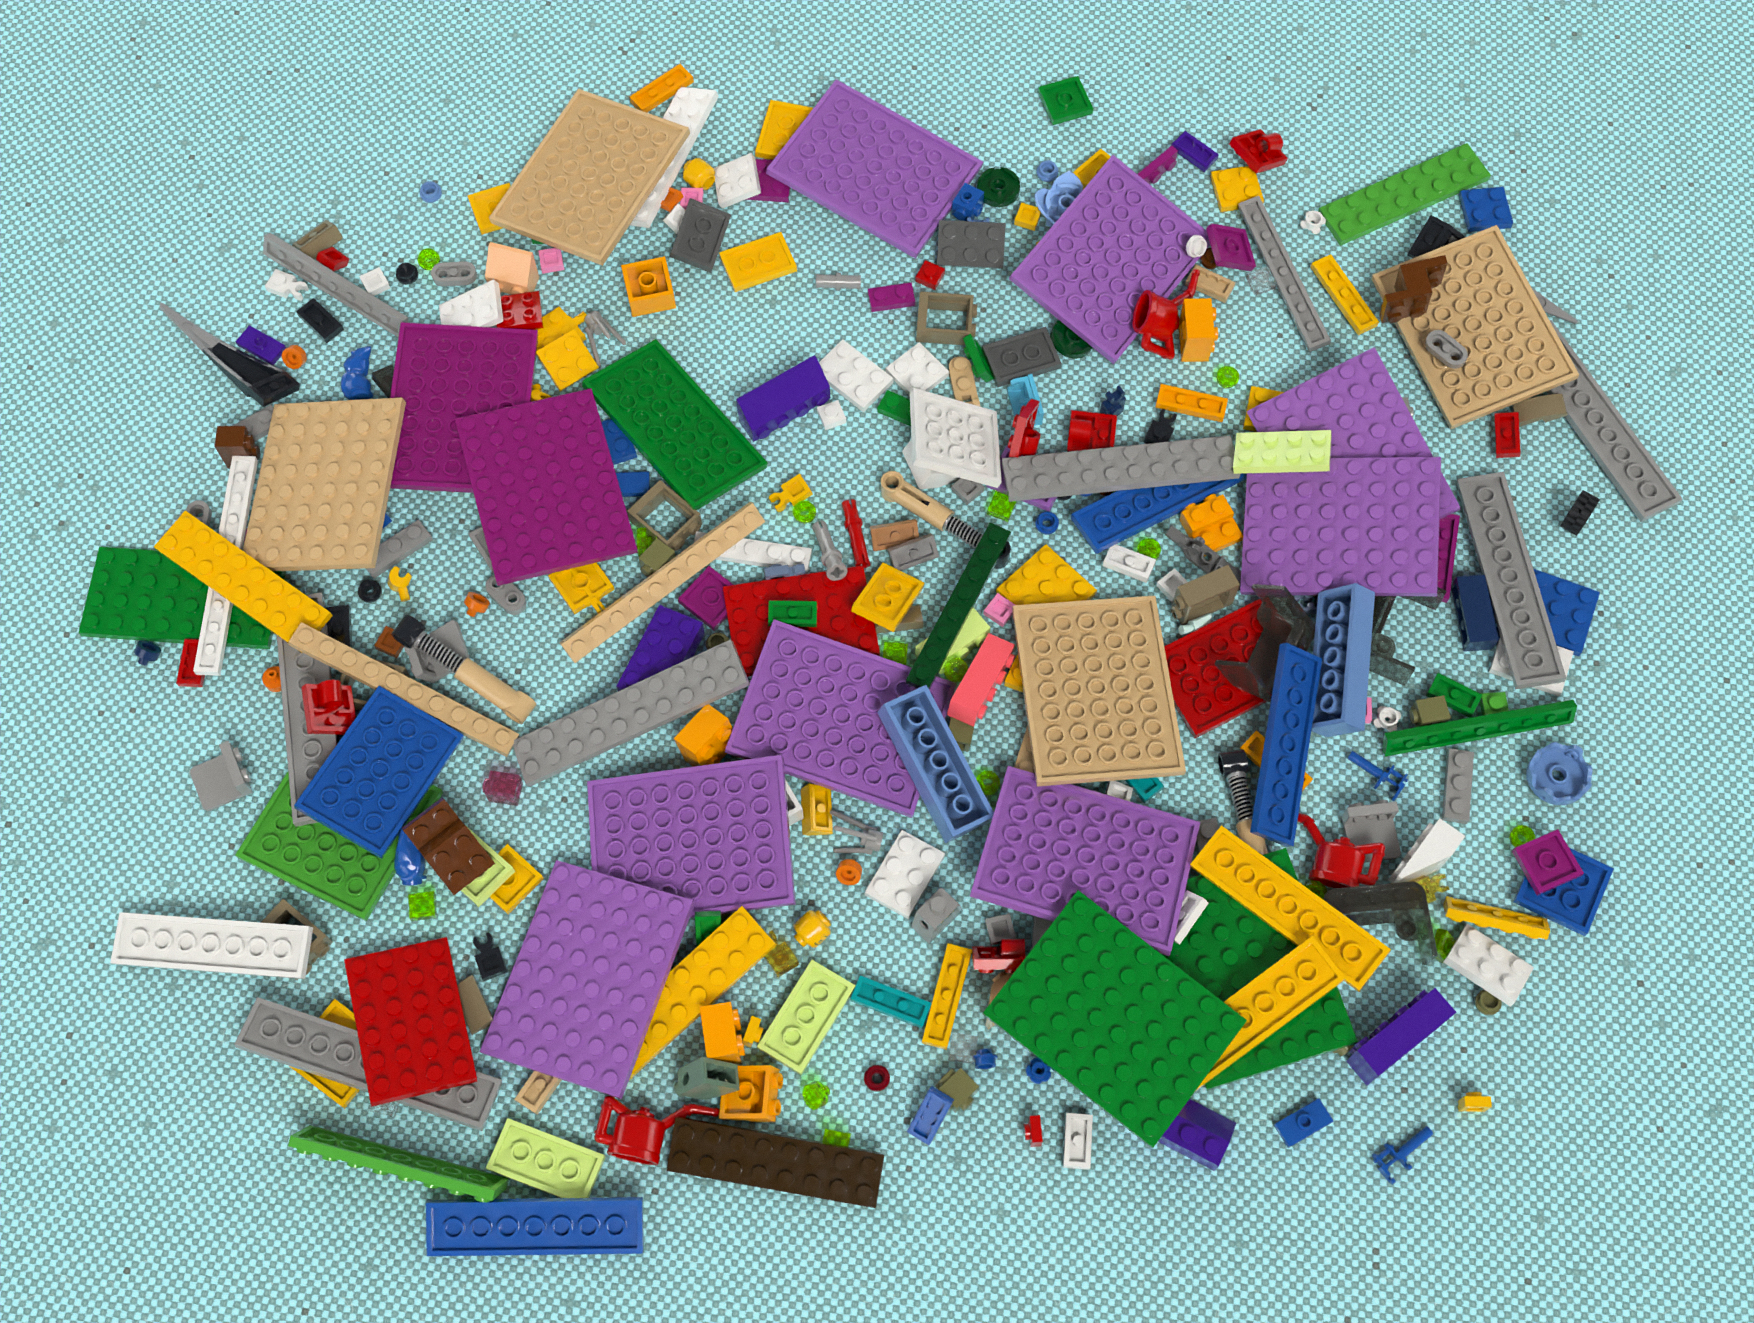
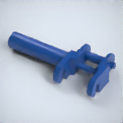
M1354 751L1347 758L1379 779L1374 789H1377L1380 783L1385 781L1396 786L1395 790L1397 792L1391 799L1392 801H1395L1406 785L1403 781H1408L1406 778L1408 774L1406 773L1403 776L1394 770L1395 765L1391 768L1388 767L1386 770L1389 772L1387 773ZM1390 773L1401 780L1399 784L1388 778Z
M1425 1126L1401 1146L1397 1153L1393 1145L1390 1146L1388 1143H1385L1386 1149L1378 1155L1372 1154L1373 1162L1380 1166L1378 1170L1390 1184L1393 1185L1396 1181L1390 1177L1391 1174L1388 1171V1167L1395 1161H1399L1405 1169L1410 1171L1412 1166L1406 1163V1157L1433 1135V1131L1428 1126ZM1390 1153L1393 1158L1385 1164L1382 1159Z

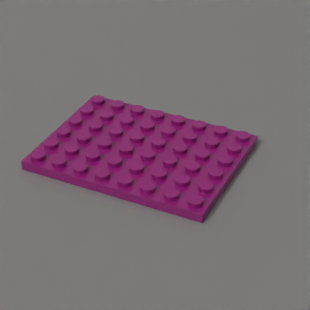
M400 323L390 398H403L406 405L390 489L473 493L455 418L531 402L538 330Z
M592 388L455 418L497 586L637 553V546Z

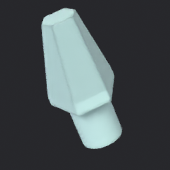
M1211 613L1188 621V625H1180L1178 628L1180 635L1190 634L1208 625L1212 619Z

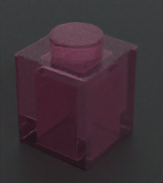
M490 770L489 778H485L483 783V793H485L489 802L518 806L523 781L520 775Z

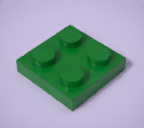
M1079 76L1038 87V94L1052 125L1093 114L1094 108Z

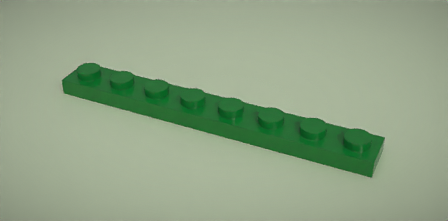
M1574 700L1559 701L1384 733L1382 751L1386 757L1571 724L1574 722L1577 705Z

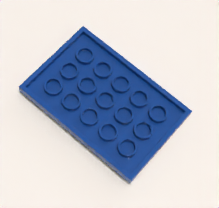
M378 686L296 801L294 808L382 859L398 836L401 828L409 820L463 740L464 735Z

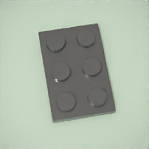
M690 198L669 257L711 273L731 214Z
M939 220L937 265L1003 269L1006 223Z
M1046 327L982 346V352L997 388L1011 384L1010 381L1015 378L1025 377L1033 374L1034 377L1060 369L1062 366Z

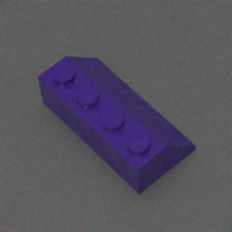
M814 355L736 399L739 423L753 442L766 438L772 431L787 426L790 421L797 417L805 416L809 410L816 406L824 405L831 398L829 383L816 356Z
M1189 1099L1158 1142L1215 1171L1227 1150L1236 1122Z

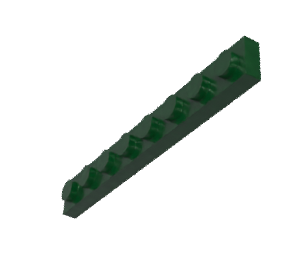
M991 522L989 523L906 679V684L917 689L927 685L930 690L1011 536V531Z

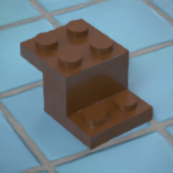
M1445 255L1400 265L1394 285L1396 292L1384 295L1379 314L1381 323H1396L1407 317L1418 318L1427 312L1433 293L1432 289L1440 285L1448 264Z
M443 797L401 828L453 895L457 894L495 864Z

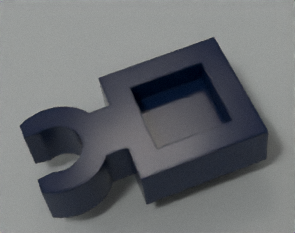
M1117 386L1112 394L1110 391L1105 394L1107 399L1101 404V414L1118 416L1123 412L1126 398L1124 396L1125 392L1120 386Z

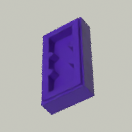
M1186 131L1171 144V146L1178 150L1179 155L1203 172L1219 157L1218 153Z
M250 325L235 341L237 346L273 366L282 356L283 350L286 349L284 344Z

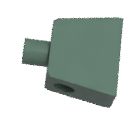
M701 1057L678 1069V1082L674 1085L675 1093L679 1097L686 1096L700 1100H708L740 1090L738 1066L729 1062Z

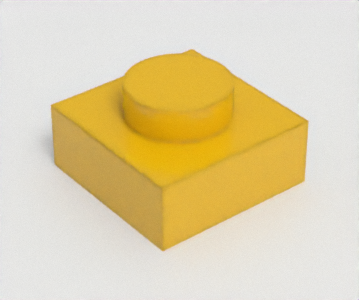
M1021 202L1014 225L1035 231L1042 213L1038 207Z
M751 1016L743 1038L744 1046L751 1048L753 1041L759 1043L764 1029L759 1026L760 1018Z
M1468 1092L1466 1096L1458 1100V1111L1485 1112L1492 1107L1491 1096H1482L1481 1092Z

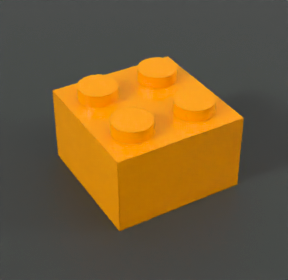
M665 256L621 265L632 317L676 308Z
M1211 298L1184 299L1178 328L1181 362L1209 361L1210 354L1214 353L1215 341L1218 340V327H1214L1216 307H1212Z
M708 704L674 737V740L684 760L691 766L717 764L727 754L725 749L733 728L726 716Z
M731 1002L701 1006L700 1013L706 1057L737 1065L742 1064L741 1056H745L742 1035H737V1031L742 1030L738 1009H733Z

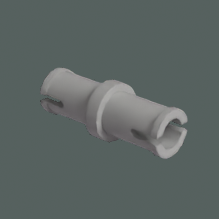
M836 273V275L816 274V288H836V291H840V288L860 289L861 275H841V273Z

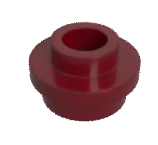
M881 1065L869 1067L864 1074L865 1085L872 1091H883L890 1082L888 1070ZM874 1075H880L882 1077V1081L879 1083L873 1082L872 1077Z

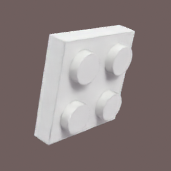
M752 153L714 168L718 204L722 209L761 193L756 160Z
M920 342L885 369V372L892 376L894 381L909 396L913 388L927 392L931 391L949 377L950 372Z

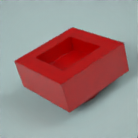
M334 247L318 252L316 257L318 262L332 271L346 267L349 262V258Z
M925 260L915 277V282L936 290L945 274V268Z
M1040 1115L1029 1116L1028 1124H1024L1025 1140H1030V1147H1039L1043 1143Z

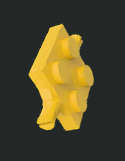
M557 307L543 316V328L534 329L538 330L537 351L575 329L582 342L585 341V334L579 329L578 325L584 322L587 314L582 311L572 318L560 307Z
M597 563L548 575L549 580L574 615L589 606H593L599 614L601 610L606 609L600 600L615 590L613 584Z

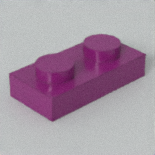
M912 282L868 289L871 312L915 306Z

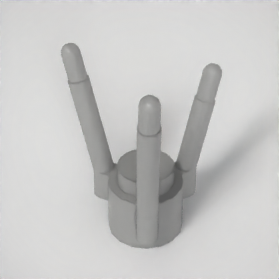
M592 311L584 319L587 325L584 330L588 335L594 360L600 368L601 363L593 333L596 335L603 333L610 339L611 335L607 331L608 329L623 345H626V341L609 324L607 319L602 317L599 311Z
M830 811L831 815L863 829V832L835 825L833 829L836 831L860 837V845L864 847L835 848L833 850L834 853H865L872 855V851L879 852L883 832L877 831L878 828L865 825L837 811Z

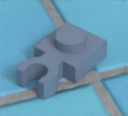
M773 564L768 568H764L765 580L806 574L804 564H797L792 567Z

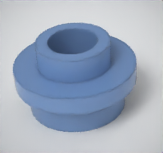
M1050 160L1043 161L1037 167V176L1042 181L1051 182L1058 176V167Z
M432 181L422 184L420 197L423 201L433 203L441 198L442 190L438 184Z

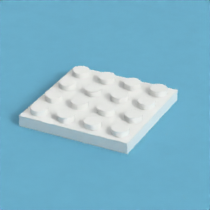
M913 388L910 392L912 465L998 488L1002 481L997 411Z

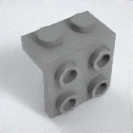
M451 620L430 633V638L433 637V640L437 639V643L440 642V645L444 644V647H448V650L451 649V652L455 651V655L458 654L459 658L462 656V660L470 659L458 622ZM404 646L412 665L411 671L415 678L435 683L452 672V670L449 671L448 668H445V665L441 666V663L438 664V660L434 661V658L431 659L430 656H427V653L424 654L423 651L415 647L410 649Z
M229 741L219 744L222 755L190 769V775L200 802L206 811H211L253 793L249 784L252 781L250 774L246 768H243L241 763L244 760L242 753L238 747L234 748Z
M1379 800L1372 805H1364L1363 803L1349 805L1341 817L1345 837L1349 838L1350 843L1355 846L1378 842L1385 845V856L1382 861L1399 858L1401 851L1393 821L1399 812L1397 802L1388 803V800ZM1365 854L1364 863L1371 862L1373 854Z

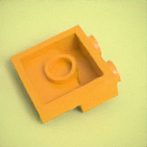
M1211 494L1203 500V503L1199 505L1192 503L1181 512L1179 521L1188 536L1194 539L1196 537L1203 538L1205 540L1204 544L1214 552L1243 541V534L1233 519L1234 512L1223 494L1218 497L1216 494Z
M771 1065L738 1066L740 1090L721 1095L719 1119L775 1122L776 1115H779L781 1112V1102L777 1099L778 1089H781L783 1086V1076L779 1073L780 1069Z

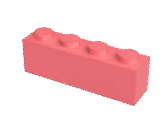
M988 633L950 700L948 716L973 727L978 718L983 719L988 708L986 706L987 701H993L997 692L996 685H1002L1007 673L1005 672L1006 667L1010 669L1016 655L1012 654L1015 644Z

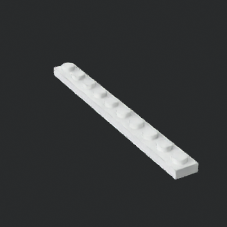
M232 456L218 534L241 550H243L258 465L256 456ZM208 588L193 671L196 675L221 676L233 604L211 588Z

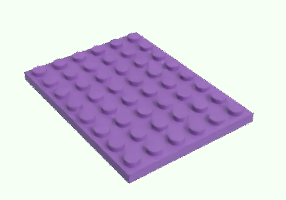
M836 79L768 166L766 174L916 259L938 229L939 220H944L951 211L952 201L964 183L970 184L982 168L983 161Z
M1112 155L1011 274L1009 280L1114 364L1139 334L1133 329V314L1141 294L1145 290H1150L1167 299L1200 258H1193L1187 254L1186 244L1193 235H1200L1206 240L1207 248L1210 246L1207 231L1117 157Z
M1375 347L1247 411L1257 432L1331 430L1330 458L1433 457ZM1442 472L1440 519L1460 510V505Z
M1441 457L1330 458V471L1247 473L1241 595H1318L1322 591L1357 583L1375 592V596H1437Z
M773 620L727 743L725 753L745 760L782 755L784 758L785 774L912 818L920 794L877 713L883 704L917 689L906 684V679L912 668ZM936 677L929 691L945 719L957 683Z
M782 755L587 781L592 871L691 899L695 902L690 918L695 917V912L721 911V914L734 913L741 906L749 911L796 905L784 758Z
M1008 766L970 897L1054 922L1079 890L1159 953L1169 956L1172 951L1200 822L1072 784L1037 786L1035 773Z
M556 860L480 1053L622 1099L695 902L688 898Z

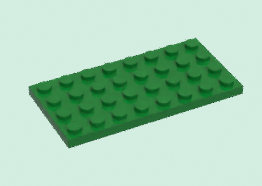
M656 339L582 380V387L585 390L592 388L596 403L675 493L685 500L693 510H699L767 468L768 462Z
M99 547L78 633L82 637L183 644L184 639H199L209 587L157 550ZM272 571L282 579H285L286 571ZM233 605L226 647L270 650L273 632Z

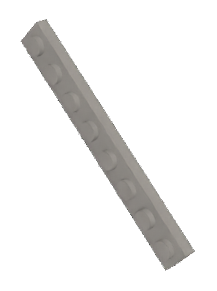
M1256 196L1239 203L1238 209L1308 351L1312 352L1330 345L1331 339L1260 197Z
M268 233L264 235V255L399 337L400 323H408L407 316L274 234Z

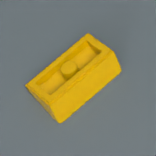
M809 783L801 788V807L803 808L804 819H802V835L833 834L832 815L830 814L832 810L831 790Z

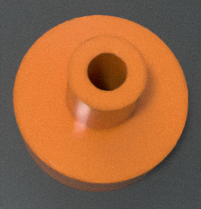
M290 345L282 352L284 364L291 369H298L306 363V353L298 345Z
M468 592L464 600V604L468 607L466 613L472 617H475L477 612L485 613L490 604L489 600L476 592Z
M278 666L270 667L263 673L262 681L269 691H281L280 668Z
M845 859L838 864L836 877L839 882L845 885H855L860 881L862 867L857 861Z

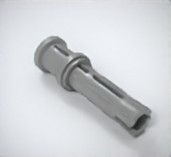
M817 521L813 524L812 529L822 551L821 561L827 568V577L833 581L840 580L846 576L848 571L846 565L842 563V554L839 550L835 549L826 522L820 521L821 528Z

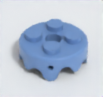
M1553 742L1538 749L1527 765L1526 775L1531 790L1541 800L1553 805H1568L1578 801L1591 788L1593 769L1583 759L1581 747ZM1552 771H1560L1564 776V780H1555L1552 776Z

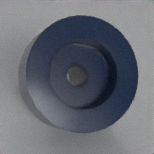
M141 640L137 642L134 653L139 657L138 663L146 666L149 661L158 660L161 648L152 642Z

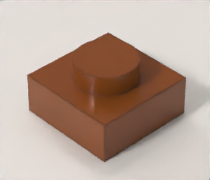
M385 626L374 647L376 650L398 658L404 646L392 637L391 633L394 629Z

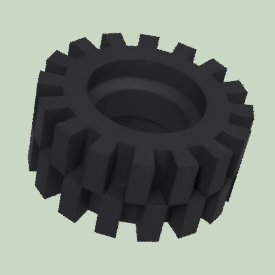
M1583 490L1560 527L1577 536L1600 499Z

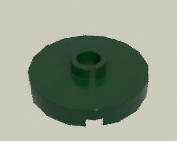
M993 167L982 172L978 178L977 189L984 191V203L1000 208L1009 206L1016 201L1020 193V181L1013 171L1004 167H1000V169Z
M1060 320L1056 321L1050 331V338L1055 349L1065 357L1072 359L1083 358L1092 349L1087 342Z

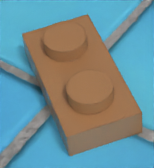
M916 519L870 526L873 551L885 550L919 537Z

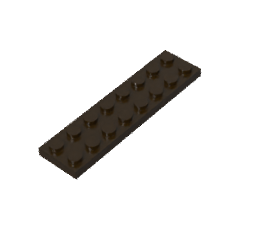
M677 1116L675 1118L667 1171L876 1208L885 1153Z

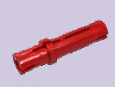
M851 499V504L849 500H845L841 503L846 520L844 526L849 533L855 566H861L862 564L864 568H867L871 564L861 527L863 521L859 518L856 500Z

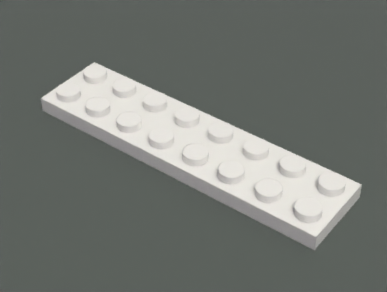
M681 87L677 90L663 119L689 127L690 135L630 226L650 228L661 207L662 200L664 201L669 188L676 179L719 97L716 90Z
M120 912L110 963L305 979L313 927Z

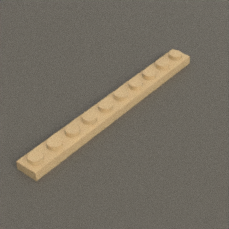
M752 502L747 503L562 640L560 645L571 660L576 663L765 523V520Z
M302 622L288 642L289 646L375 690L378 686H381L466 737L505 757H508L511 752L514 740L519 738V734Z

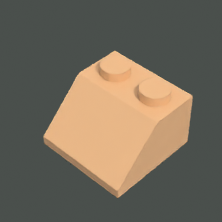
M490 242L485 271L486 282L493 279L498 282L500 293L513 295L534 292L540 277L533 252Z

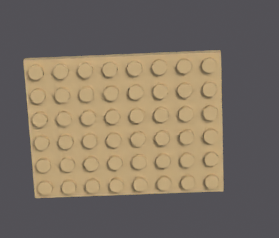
M578 89L494 209L489 220L494 225L603 266L690 135L689 127Z
M1497 225L1372 275L1371 279L1383 300L1385 294L1396 292L1394 285L1400 265L1443 255L1446 256L1448 264L1442 283L1432 289L1433 293L1427 312L1418 318H1403L1396 322L1395 325L1450 430L1579 377L1577 369ZM1442 330L1465 347L1468 353L1465 364L1460 368L1452 369L1432 355L1425 347V341L1430 332ZM1438 342L1433 343L1435 346H1440ZM1456 356L1451 357L1452 360H1458Z
M403 398L274 404L243 551L271 571L375 568L405 411V400Z
M1155 596L1014 605L1012 607L1037 786L1185 775V762Z

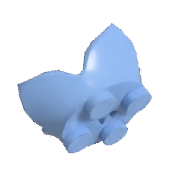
M1071 171L1058 176L1054 180L1051 189H1039L1034 195L1037 207L1044 215L1046 224L1050 228L1083 190V184L1080 179Z

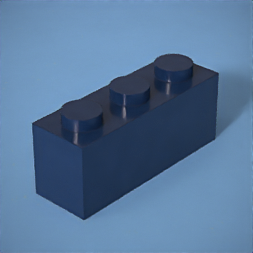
M1485 575L1456 577L1451 585V592L1463 651L1492 650L1500 640L1498 627L1495 625L1494 611Z

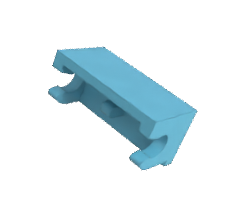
M1033 374L1010 381L1011 386L1007 387V393L1015 417L1016 414L1020 413L1022 406H1026L1030 399L1040 401ZM1041 401L1034 426L1042 425L1044 412Z

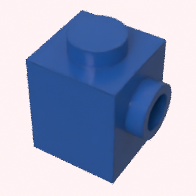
M964 183L952 201L951 215L961 221H967V217H971L972 220L975 216L979 217L983 210L984 191Z

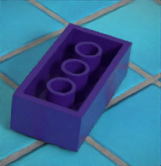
M659 605L616 686L617 690L621 691L692 658L705 635L703 622Z
M1436 988L1429 993L1424 989L1407 1006L1404 1005L1390 1019L1379 1025L1369 1035V1038L1366 1036L1349 1051L1352 1056L1346 1062L1368 1086L1457 1012Z

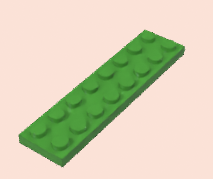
M1466 143L1319 208L1318 212L1326 219L1325 225L1341 246L1457 195L1462 190H1468L1490 179L1491 174L1469 144Z
M312 1125L291 1135L288 1144L289 1147L296 1148V1151L301 1154L310 1155L315 1153L322 1155L321 1158L327 1161H345L348 1166L353 1168H362L363 1166L371 1168L373 1173L379 1175L390 1173L397 1175V1178L402 1181L423 1182L425 1187L432 1189L446 1188L449 1189V1193L454 1195H472L475 1200L480 1202L493 1201L507 1189L509 1178Z

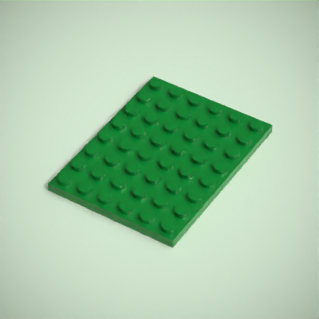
M1286 848L1263 855L1298 881ZM1199 875L1187 880L1185 892L1188 890L1203 897L1208 902V905L1180 945L1173 942L1170 955L1163 956L1224 1002L1297 948V946L1204 876ZM1336 986L1205 1084L1207 1091L1357 1044L1358 1041L1338 987Z
M1079 890L983 1012L986 1018L1151 1148H1154L1247 1021Z

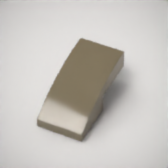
M1562 393L1534 397L1513 404L1514 412H1519V427L1539 420H1543L1546 423L1568 415Z

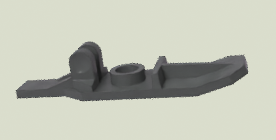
M1171 525L1165 536L1181 547L1186 559L1206 574L1229 565L1241 586V570L1223 559V555H1218L1205 545L1203 538H1190ZM1204 554L1207 555L1208 561L1204 559Z

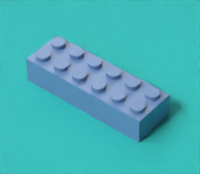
M1357 583L1318 593L1313 655L1322 658L1311 731L1324 737L1365 730L1375 592Z
M927 685L883 704L877 713L945 844L988 824L992 820L994 812Z

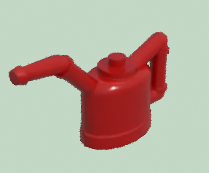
M1194 269L1192 271L1188 288L1172 300L1159 296L1150 290H1145L1141 294L1133 314V329L1136 333L1142 334L1141 347L1144 351L1162 356L1163 359L1172 360L1175 357L1173 333L1180 325L1177 307L1183 304L1184 299H1193L1200 270ZM1151 338L1164 342L1165 348L1152 343Z
M1299 813L1297 822L1303 824L1318 847L1312 870L1309 873V880L1326 887L1349 892H1357L1359 884L1368 886L1376 884L1379 878L1378 873L1381 862L1385 856V845L1378 842L1355 846L1350 843V839L1347 837L1334 839L1333 842L1326 841L1314 823L1315 820L1306 814ZM1365 854H1373L1368 874H1361L1366 858Z
M606 1096L603 1104H601L597 1128L594 1130V1139L598 1143L609 1145L608 1155L635 1163L656 1166L659 1165L665 1131L675 1124L677 1116L685 1118L691 1116V1114L718 1117L720 1109L698 1104H684L682 1108L660 1121L655 1119L654 1114L649 1113V1108L640 1107L639 1110L632 1111L613 1096ZM614 1110L619 1115L616 1118L613 1134L611 1135L606 1132L611 1112Z

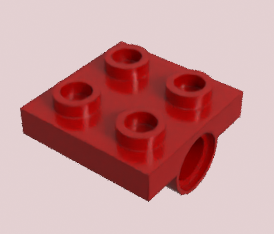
M1259 129L1233 137L1229 143L1235 150V153L1256 174L1282 166L1288 160L1281 151L1283 139L1276 132L1266 135Z
M539 291L501 296L503 322L497 324V328L528 330L543 328Z
M1030 399L1026 406H1022L1020 413L1015 415L1012 424L1015 432L1014 435L1010 436L1008 442L1010 458H1018L1021 455H1036L1041 434L1034 430V424L1040 401Z
M1071 410L1067 452L1114 447L1117 415Z
M326 680L319 684H304L301 689L307 733L344 735L356 718L351 686L341 685L339 680Z
M1001 939V946H972L974 970H978L980 973H993L994 970L1014 973L1026 958L1025 939Z

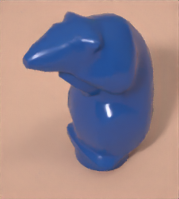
M370 346L351 351V356L343 364L345 373L341 379V389L348 400L373 398L371 383L366 378L371 354Z
M401 829L398 835L399 841L395 853L394 869L402 880L403 885L422 884V879L427 878L423 874L426 866L425 858Z

